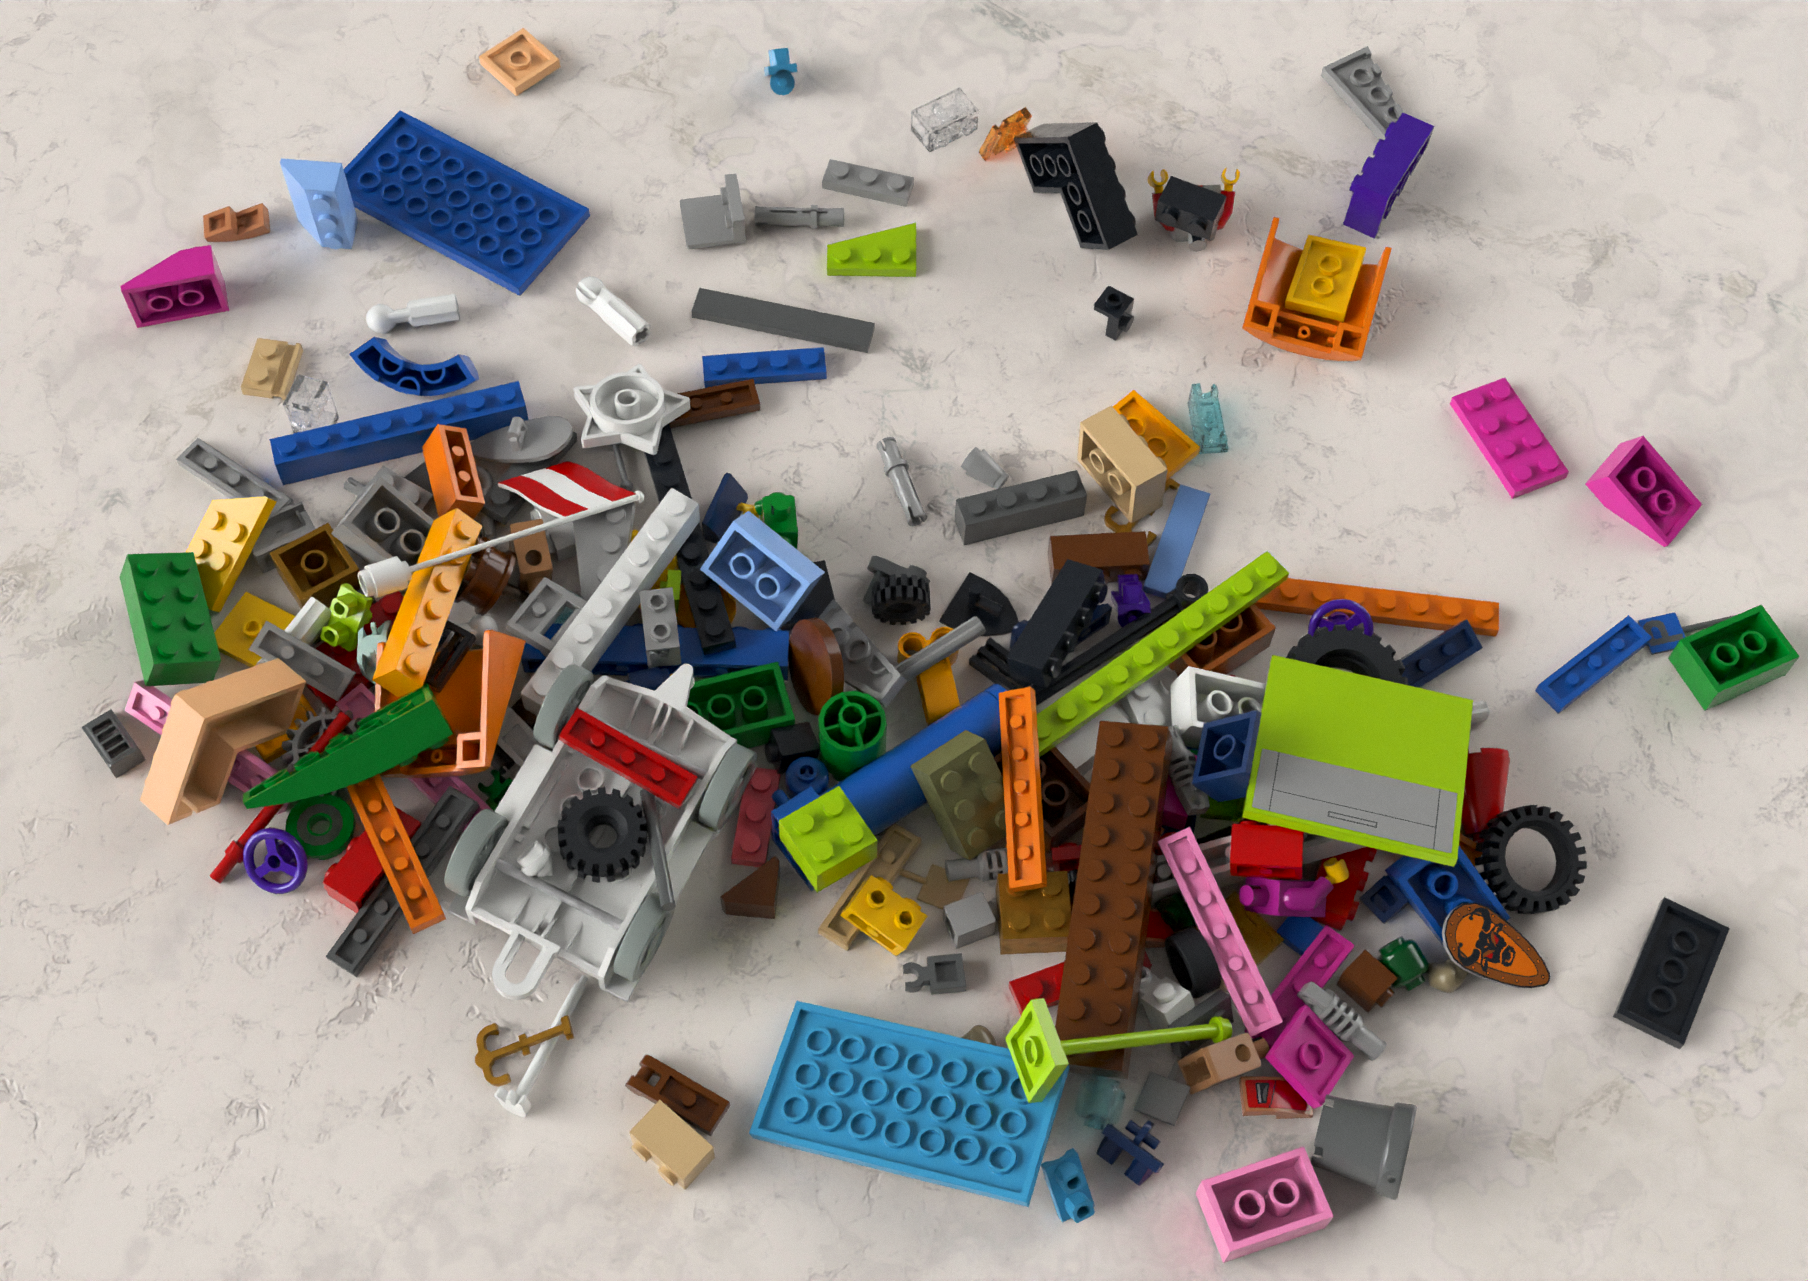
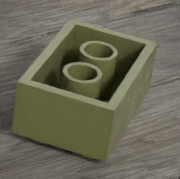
M965 730L911 765V769L950 850L971 860L1006 836L1003 777L984 738Z

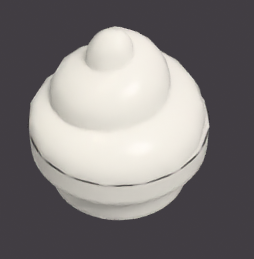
M534 841L517 859V862L521 865V871L527 876L537 875L544 877L554 874L552 851L546 844L541 845L538 841Z

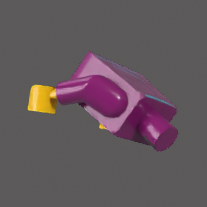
M1331 858L1323 864L1327 876H1321L1317 881L1309 879L1247 877L1245 885L1239 891V899L1244 905L1245 910L1249 912L1275 916L1325 917L1326 896L1333 890L1332 884L1346 880L1349 877V871L1344 859L1337 861L1336 858Z

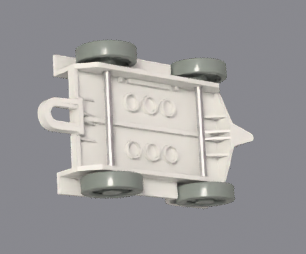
M576 664L568 665L551 686L536 718L533 736L535 741L543 745L535 744L495 812L490 809L480 811L460 837L451 855L444 877L445 887L457 893L447 910L475 926L480 919L510 934L492 970L495 988L503 997L511 1000H521L532 995L538 988L552 961L557 958L597 978L600 989L628 1002L643 973L655 956L668 930L675 908L671 911L661 909L648 834L646 852L644 857L640 856V864L636 869L631 866L629 868V875L622 878L620 873L615 875V881L608 882L607 877H600V883L592 882V876L587 875L585 879L579 877L578 871L576 869L571 871L567 867L566 859H562L558 843V820H562L561 812L565 806L567 808L571 807L570 800L575 796L581 800L583 799V791L590 789L591 794L595 795L598 794V788L605 787L606 794H612L614 788L620 790L622 798H625L627 794L633 798V805H640L644 817L640 791L643 788L561 742L559 735L575 710L579 708L698 777L696 784L680 809L655 796L676 905L680 893L709 841L712 842L730 819L758 765L756 764V752L737 744V739L732 738L687 707L690 689L695 684L693 667L690 664L681 665L655 691L616 680L606 675L601 676L594 682L592 672ZM609 825L595 826L589 833V841L597 848L610 847L617 838L616 831ZM534 841H538L541 845L546 844L551 849L553 857L552 866L554 869L552 876L539 877L535 875L530 877L521 871V865L517 862V859ZM523 942L540 949L541 951L526 978L517 984L510 983L506 979V971Z

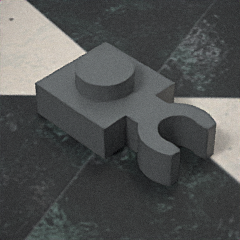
M962 953L927 957V967H922L914 962L903 965V974L912 973L918 977L916 981L905 982L906 992L914 993L927 985L930 986L931 995L966 991Z

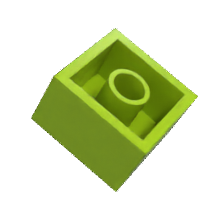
M840 786L779 820V836L781 841L817 893L877 858L878 840Z

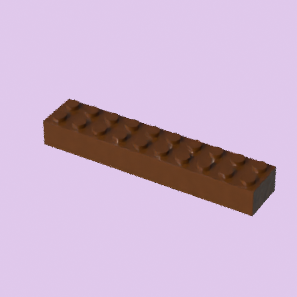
M1111 721L1099 722L1055 1024L1060 1041L1134 1032L1159 850L1157 842L1160 841L1173 745V738L1168 726ZM1132 1048L1066 1055L1070 1067L1069 1072L1128 1080Z

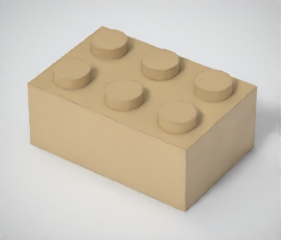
M1109 406L1081 421L1077 460L1131 524L1161 508L1168 472L1167 466L1162 458L1156 457L1153 454L1146 440L1132 430L1126 417L1122 414L1119 415L1112 406Z

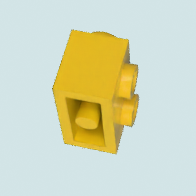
M870 875L862 882L840 914V916L895 956L907 948L927 918V915L921 912V907L918 903L907 897L902 898L893 891V886L887 880L881 877L875 878L873 875Z

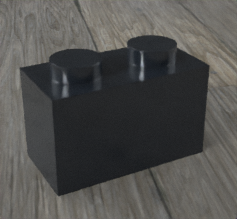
M1171 176L1158 200L1155 221L1210 241L1223 215L1227 196Z

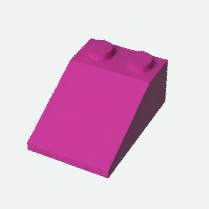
M211 245L180 250L120 286L137 328L229 311L225 281Z
M1644 436L1620 443L1585 483L1604 507L1663 547L1668 546L1702 506V503Z

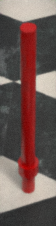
M340 711L308 753L312 751L319 752L320 754L325 751V747L330 743L329 740L341 733L352 719ZM284 804L265 806L240 838L230 843L224 851L226 855L209 875L213 880L221 884L237 863L241 864L243 862V851L248 839L255 832L265 829Z

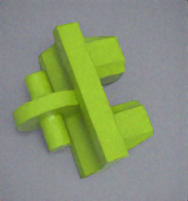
M348 583L342 584L337 597L332 600L330 606L331 616L328 625L322 629L321 639L332 646L340 645L349 652L355 650L358 644V631L364 627V624H368L371 621L372 613L369 609L373 598L366 597L357 592Z

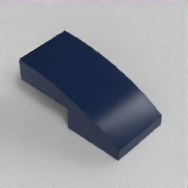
M1384 875L1359 898L1383 924L1409 905V900L1395 886L1388 875Z

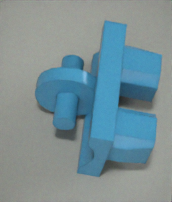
M788 48L768 50L770 66L764 67L765 76L772 75L770 87L774 93L787 95L795 86V80L791 73L797 72V63L790 64Z
M1074 1148L1068 1150L1059 1159L1046 1161L1041 1164L1057 1215L1062 1222L1072 1218L1076 1223H1079L1094 1215L1093 1207L1095 1205L1078 1153Z

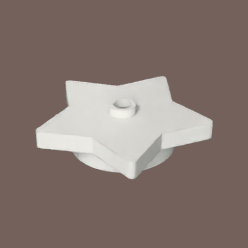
M641 364L636 365L628 372L610 375L596 385L573 388L575 400L588 416L581 435L582 448L623 443L651 455H656L662 428L690 410V399L688 397L663 390L660 384L647 374Z

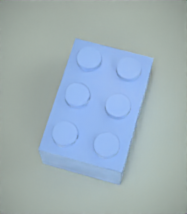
M747 511L731 523L700 568L702 572L775 631L791 620L825 573L750 511Z

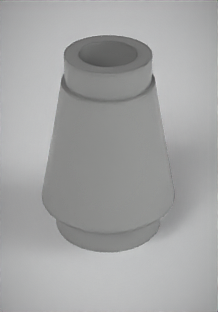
M975 447L961 465L966 470V475L995 489H1000L1009 478V475L1005 473L985 449L981 451Z

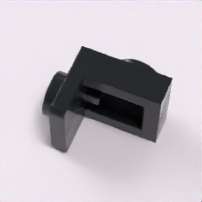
M1107 286L1094 304V310L1108 317L1105 336L1116 341L1122 331L1127 332L1134 321V316L1132 315L1134 298L1111 286Z

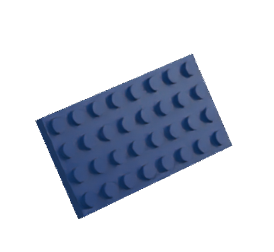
M401 110L343 169L355 208L519 296L522 295L590 217L587 207Z

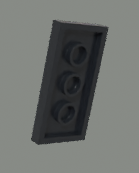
M1664 897L1658 905L1613 1017L1675 1048L1681 1049L1685 1044L1730 928Z

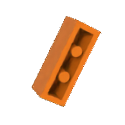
M437 424L423 445L422 450L438 517L458 508L474 520L484 506L485 501L467 429Z

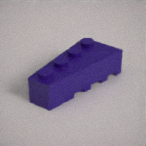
M1405 113L1401 114L1396 123L1391 121L1384 136L1386 139H1379L1373 151L1374 157L1368 156L1361 170L1363 174L1361 176L1357 174L1351 183L1349 191H1352L1353 195L1343 225L1375 239L1380 230L1382 219H1386L1389 215L1396 197L1400 196L1409 175H1412L1424 154L1435 126Z

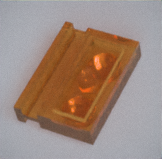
M1026 107L1004 119L999 128L996 124L992 126L979 150V154L984 161L989 159L992 152L994 155H997L1004 150L1007 153L1017 147L1014 137L1028 130L1027 125L1032 118Z

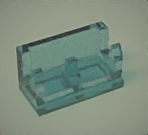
M1200 383L1191 385L1187 404L1194 441L1200 446L1199 454L1228 452V438L1222 419L1218 387L1215 384L1211 386V391L1208 393H1202Z

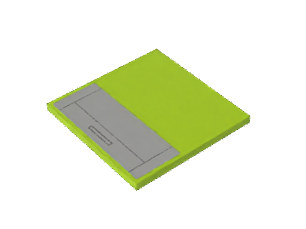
M1272 655L1242 818L1454 867L1458 859L1473 700Z

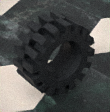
M893 574L890 575V579L882 577L880 582L876 581L873 583L874 586L871 587L872 615L874 614L875 619H880V622L886 623L890 621V625L901 622V625H906V622L910 621L911 624L917 623V619L922 621L925 619V616L930 614V588L928 582L925 583V579L920 578L917 580L916 575H911L908 578L907 574H901V577H896Z

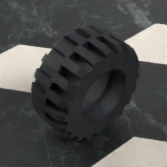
M1345 624L1334 625L1332 631H1328L1326 626L1318 628L1313 636L1310 634L1303 636L1297 646L1291 648L1286 657L1329 668H1343L1355 674L1408 685V678L1402 677L1405 671L1402 660H1394L1393 657L1396 651L1389 644L1384 647L1380 644L1382 639L1375 633L1371 637L1363 634L1364 628L1354 626L1352 631L1346 630Z

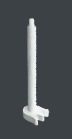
M582 975L578 983H574L550 1028L561 1025V1017L566 1015L569 1018L571 1017L586 989L584 985L588 980L587 976ZM560 1035L542 1042L516 1092L514 1090L508 1092L499 1086L494 1097L497 1098L502 1107L507 1111L521 1117L527 1115L531 1108L527 1096Z

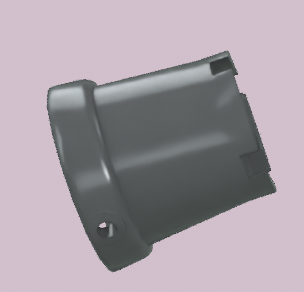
M1326 1094L1325 1105L1322 1108L1314 1143V1154L1322 1156V1158L1312 1156V1166L1374 1187L1379 1195L1396 1200L1417 1111L1416 1105L1397 1102L1394 1106Z

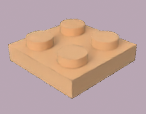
M524 28L479 56L480 64L515 96L521 94L561 67L559 58Z

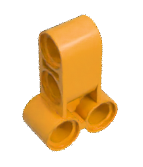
M949 627L937 628L932 632L929 640H926L921 634L916 632L904 634L898 642L897 663L899 664L912 656L905 653L906 651L915 650L918 652L953 629ZM959 650L916 676L928 726L960 706L951 666L958 658Z

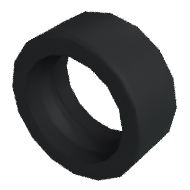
M1188 927L1166 938L1165 950L1173 973L1179 984L1191 993L1192 998H1199L1220 987L1221 976L1217 962L1209 945L1198 930L1194 927Z

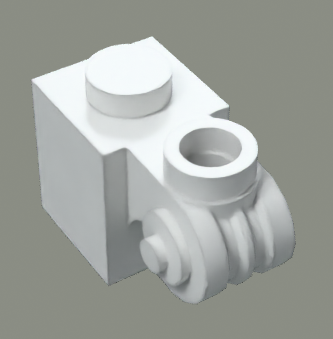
M1143 966L1138 1005L1143 1004L1152 1027L1157 1030L1167 1029L1168 1025L1195 1007L1193 998L1188 990L1167 976L1161 980L1157 975L1152 974L1147 967Z

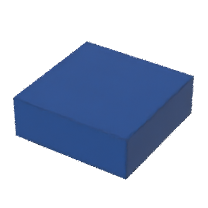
M1288 916L1277 929L1274 936L1302 956L1324 927L1311 917Z

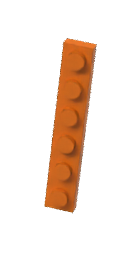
M1029 686L999 692L1009 889L1013 892L1047 887L1035 690Z
M380 774L347 786L346 788L412 933L415 934L446 920Z

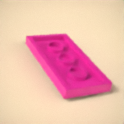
M1505 377L1452 397L1451 407L1512 499L1567 477L1568 469Z

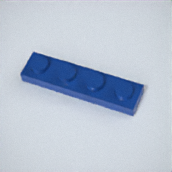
M824 347L702 356L705 388L754 379L755 384L827 379Z
M1628 615L1541 682L1535 692L1559 714L1649 644L1652 637Z

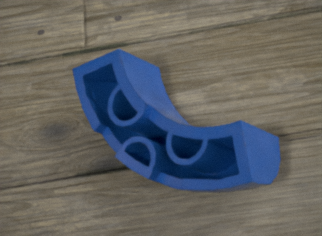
M373 337L349 354L355 363L375 381L405 394L418 396L444 395L458 391L479 380L478 372L469 356L458 354L444 362L421 365L400 355L383 338Z

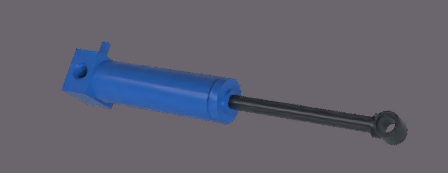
M1196 574L1183 575L1177 581L1176 588L1166 594V600L1152 608L1151 613H1144L1063 665L1059 676L1052 679L1047 689L1036 685L1030 686L1035 690L1036 706L1156 630L1206 595L1209 591L1206 580ZM1185 594H1191L1195 597L1191 598L1186 596ZM999 684L991 685L983 692H980L820 795L815 792L812 786L791 799L781 789L776 790L772 794L771 798L778 806L771 811L772 840L810 891H813L814 887L780 839L779 820L840 786L874 836L879 835L928 803L911 769L912 764L965 730L984 738L993 757L1002 751L999 692L1007 691Z

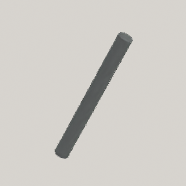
M642 789L640 796L644 817L647 822V834L661 909L671 911L676 905L655 795Z

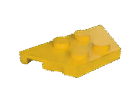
M266 496L211 501L186 552H194L205 599L210 610L221 612L277 501Z

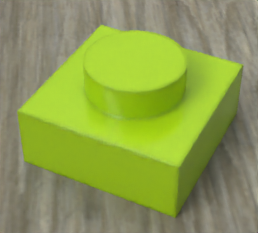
M668 569L667 581H660V589L673 588L675 612L678 614L681 570Z

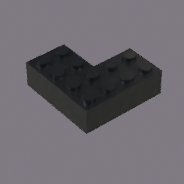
M1098 122L1041 124L1014 137L1033 192L1061 194L1080 248L1110 250L1138 235L1135 228V217L1127 206L1125 189L1118 181L1115 172V161L1108 153L1105 144L1106 137Z

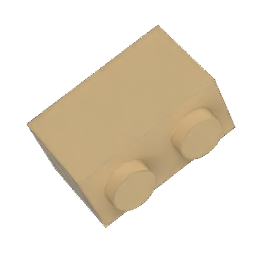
M661 1100L629 1132L633 1143L631 1149L645 1162L651 1159L660 1167L658 1173L671 1186L678 1183L684 1190L715 1158L714 1147Z

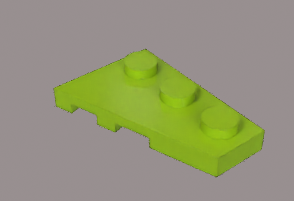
M916 223L828 244L827 276L916 277Z

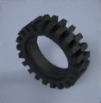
M1528 805L1501 812L1496 815L1498 818L1488 821L1486 825L1489 828L1482 830L1479 837L1484 839V842L1476 843L1475 851L1482 852V857L1475 858V866L1483 865L1484 871L1479 874L1483 880H1488L1489 884L1487 885L1493 893H1496L1495 896L1501 904L1506 903L1504 907L1506 910H1518V914L1554 911L1559 909V906L1568 904L1571 901L1569 897L1576 896L1580 891L1575 885L1584 882L1585 876L1578 872L1579 870L1587 869V861H1579L1578 855L1586 854L1585 846L1577 848L1575 844L1576 841L1582 838L1579 832L1571 834L1569 830L1574 826L1570 820L1561 822L1563 814L1558 811L1550 813V807ZM1522 828L1532 829L1542 834L1549 841L1555 853V873L1550 883L1540 891H1530L1521 887L1511 877L1506 866L1505 854L1507 844L1514 833Z

